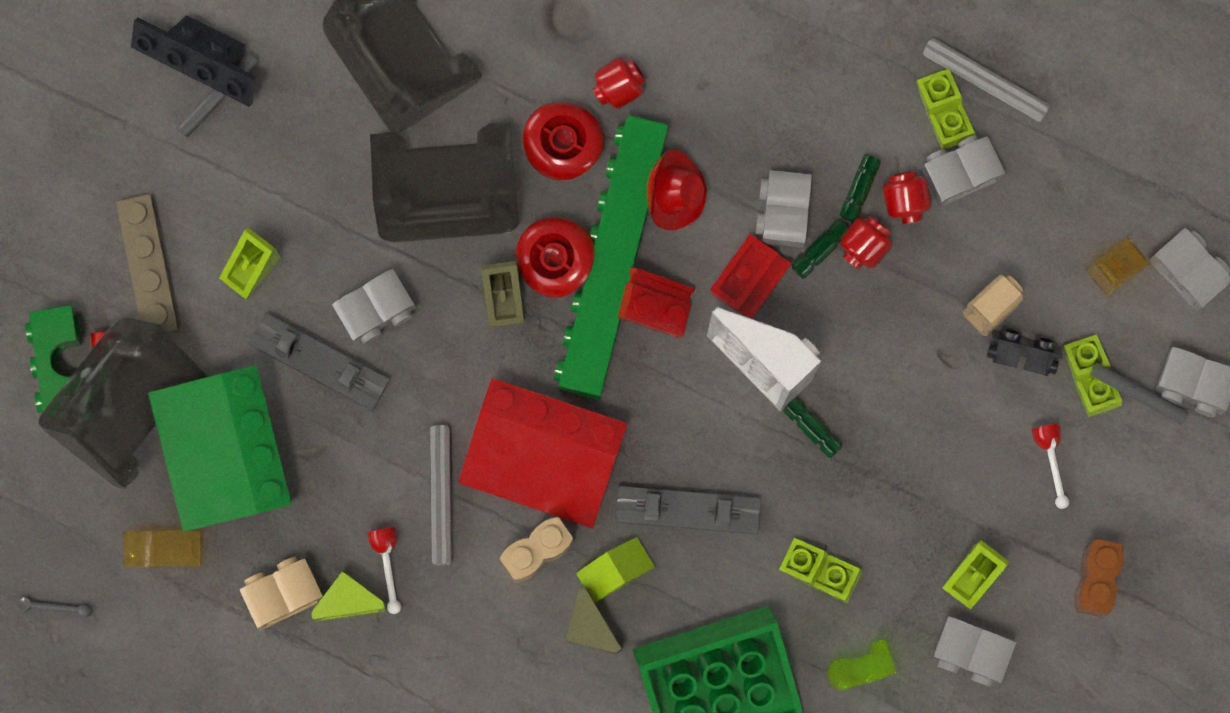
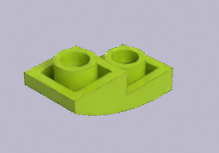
M949 68L916 80L923 105L941 149L954 147L962 140L975 135V131L962 105V96Z
M1097 334L1064 345L1063 349L1088 418L1122 406L1123 401L1118 390L1090 376L1091 370L1096 363L1110 369V363Z
M796 538L793 539L779 568L781 572L847 604L863 572L860 568L835 558L826 551Z

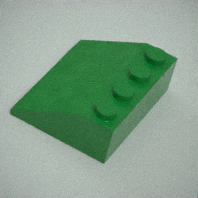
M256 365L148 393L183 532L292 505Z
M769 605L632 649L652 713H803L779 626Z

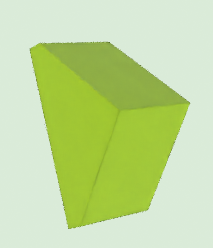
M248 227L241 235L219 279L243 298L248 299L281 257L276 248Z
M635 537L605 552L578 571L576 575L594 604L653 570L655 566L638 537Z
M980 540L968 552L942 588L971 610L1007 567L1009 561Z
M342 571L311 612L312 620L318 622L385 612L386 604Z

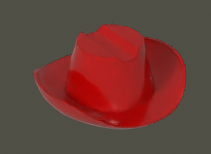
M552 102L539 107L527 120L523 132V147L529 163L538 173L553 180H571L584 174L596 163L603 149L604 136L598 120L584 107L570 102Z
M674 149L666 151L658 159L650 172L647 183V202L650 216L658 227L670 231L687 227L695 222L702 214L707 199V186L703 175L688 156Z
M549 217L538 220L522 233L517 243L516 262L522 278L532 290L545 297L560 298L571 294L584 283L593 265L594 244L592 238L583 226L571 219Z

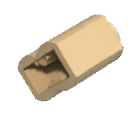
M998 275L967 304V307L963 310V315L983 336H988L1023 301L1021 294L1023 289L1013 277Z
M559 517L548 519L538 525L529 538L518 540L507 547L500 557V562L515 583L527 581L540 571L545 562L557 560L567 553L573 544V537Z
M296 556L279 563L277 565L278 571L271 575L265 576L264 572H260L244 580L246 586L239 590L259 631L318 604L323 598L305 558L298 561Z

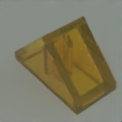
M1127 237L1098 257L1087 268L1086 272L1108 298L1150 265V262L1130 238Z

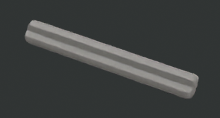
M931 38L923 50L925 57L946 69L949 68L951 72L1036 121L1040 122L1043 120L1049 110L1048 103L935 38Z
M433 425L430 428L432 563L436 566H447L452 562L450 429L447 425Z

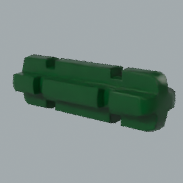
M866 154L863 156L858 168L860 171H857L846 197L848 201L844 202L840 212V216L843 219L854 222L859 218L862 210L860 206L864 205L875 179L873 175L877 174L881 164L878 158Z
M840 220L836 221L828 228L827 234L824 232L805 251V256H800L793 262L791 267L800 278H806L813 271L814 266L822 263L837 248V243H840L848 227Z
M798 398L792 399L785 406L784 413L792 421L795 419L798 422L796 425L815 445L819 444L821 446L820 450L828 458L835 456L841 450L842 443L835 435L831 436L829 434L830 430L811 411L807 412L805 410L806 406Z

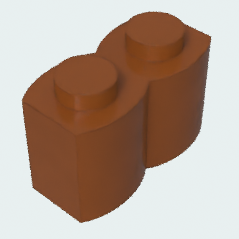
M1096 539L1088 544L1081 559L1083 578L1077 585L1074 595L1076 612L1100 618L1111 612L1117 598L1115 579L1121 572L1124 563L1122 544Z

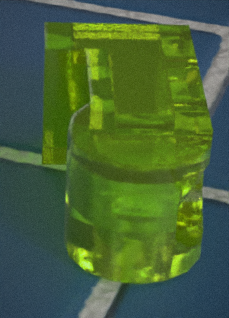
M883 639L869 644L871 651L869 655L853 660L838 658L831 662L825 673L829 686L839 691L848 690L896 674L886 640Z

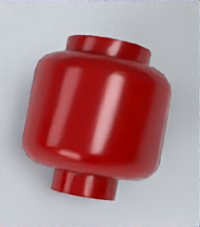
M619 57L595 72L594 77L597 85L592 90L603 106L609 103L613 108L621 109L643 94V84L646 83V79L633 59L627 61L623 57Z
M915 170L889 176V182L883 186L887 213L891 218H901L902 224L923 220L922 213L930 210L932 206L927 180L924 176L917 175Z
M869 216L867 220L857 218L840 240L841 247L846 251L842 257L858 270L862 265L868 268H876L892 248V240L889 238L892 232L872 216Z

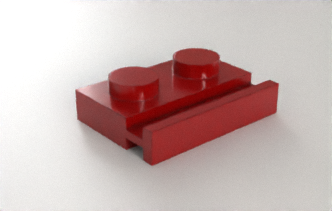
M749 234L711 287L709 293L737 313L739 312L746 318L753 319L785 275L792 262L785 260L779 253Z
M630 268L629 274L631 276L629 283L625 285L618 318L675 338H683L691 303H689L690 295L694 294L695 288L639 268Z

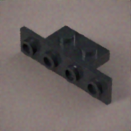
M187 15L168 32L139 17L134 20L131 48L248 107L253 104L257 77L234 66L244 56L246 44Z

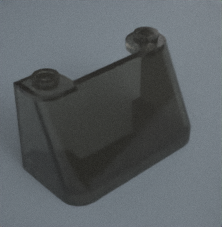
M335 0L322 22L325 36L386 127L393 133H399L411 127L477 84L483 76L473 58L462 53L453 58L417 7L416 3L418 0Z
M491 123L481 128L477 133V144L408 149L405 138L394 132L370 134L373 205L378 234L383 240L397 243L504 234L515 230L518 226L519 218L511 123Z
M123 318L108 329L45 408L39 418V426L113 486L125 489L137 478L140 462L132 454L156 425L148 393L208 376L159 324L133 318Z

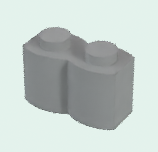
M973 135L959 142V149L947 153L945 149H941L926 157L928 162L924 164L922 172L939 207L989 187L1004 178L1006 173L988 136L978 139L977 135Z
M770 170L768 179H761L759 200H766L765 213H758L756 234H762V242L764 244L804 248L812 174Z
M1184 228L1149 260L1162 277L1174 287L1181 298L1197 312L1230 283V268L1221 258H1213L1205 249L1207 244L1200 234L1196 231L1190 232Z
M390 269L377 276L364 286L350 292L332 304L354 343L362 341L364 345L379 338L382 335L380 330L391 323H393L394 327H397L413 317L411 311L416 308L394 269Z
M1172 347L1168 352L1155 390L1162 393L1161 398L1170 403L1181 405L1182 401L1195 405V411L1208 417H1215L1216 413L1222 415L1227 411L1230 402V367L1207 360L1189 351Z
M948 616L932 658L939 661L938 668L953 674H957L959 669L973 674L971 681L991 688L993 682L997 684L1002 683L1016 642Z

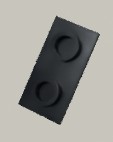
M1002 328L1001 332L992 331V341L997 343L996 345L989 344L986 357L993 359V363L1017 368L1020 356L1026 357L1023 369L1044 376H1048L1049 373L1056 374L1059 361L1053 360V358L1062 359L1063 356L1061 347L1056 346V341L1045 337H1036L1035 340L1023 338L1021 332L1009 328Z

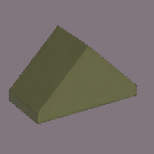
M516 261L482 265L481 273L489 327L524 323Z
M583 587L578 590L566 642L617 654L622 648L587 590Z

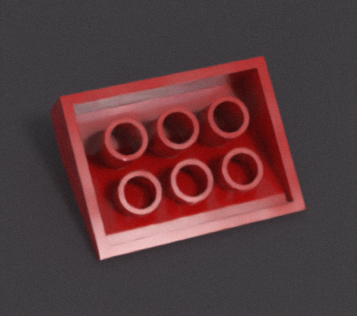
M491 378L458 484L593 529L627 430V423Z

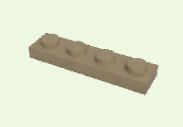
M147 194L115 201L143 338L149 339L180 332L152 196Z

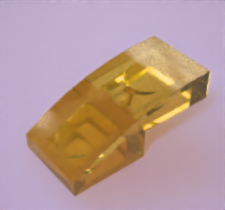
M200 531L123 532V568L200 567Z

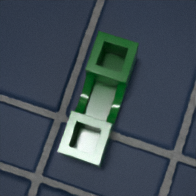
M72 305L29 312L30 322L25 323V332L28 343H33L35 357H30V368L33 378H38L40 391L35 392L37 412L43 413V417L48 421L92 415L87 380L82 375L61 376L56 368L57 358L62 351L70 347L82 346L77 310Z

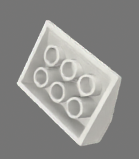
M718 307L712 312L707 337L780 412L811 383L821 361L817 358L820 354L819 351L808 339L804 338L801 341L794 334Z

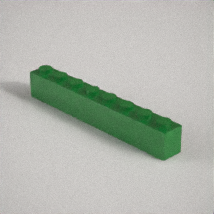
M627 115L625 125L618 124L614 144L619 145L617 158L610 157L605 175V178L611 179L608 192L601 191L597 211L603 212L600 225L593 224L590 233L594 244L593 265L585 280L582 293L575 292L571 312L577 313L574 327L567 325L562 346L568 347L565 361L559 359L555 370L554 380L560 381L559 391L598 401L601 399L621 320L618 318L625 285L629 283L631 276L629 269L634 268L649 209L647 202L648 178L653 166L662 156L668 133V125L629 115Z

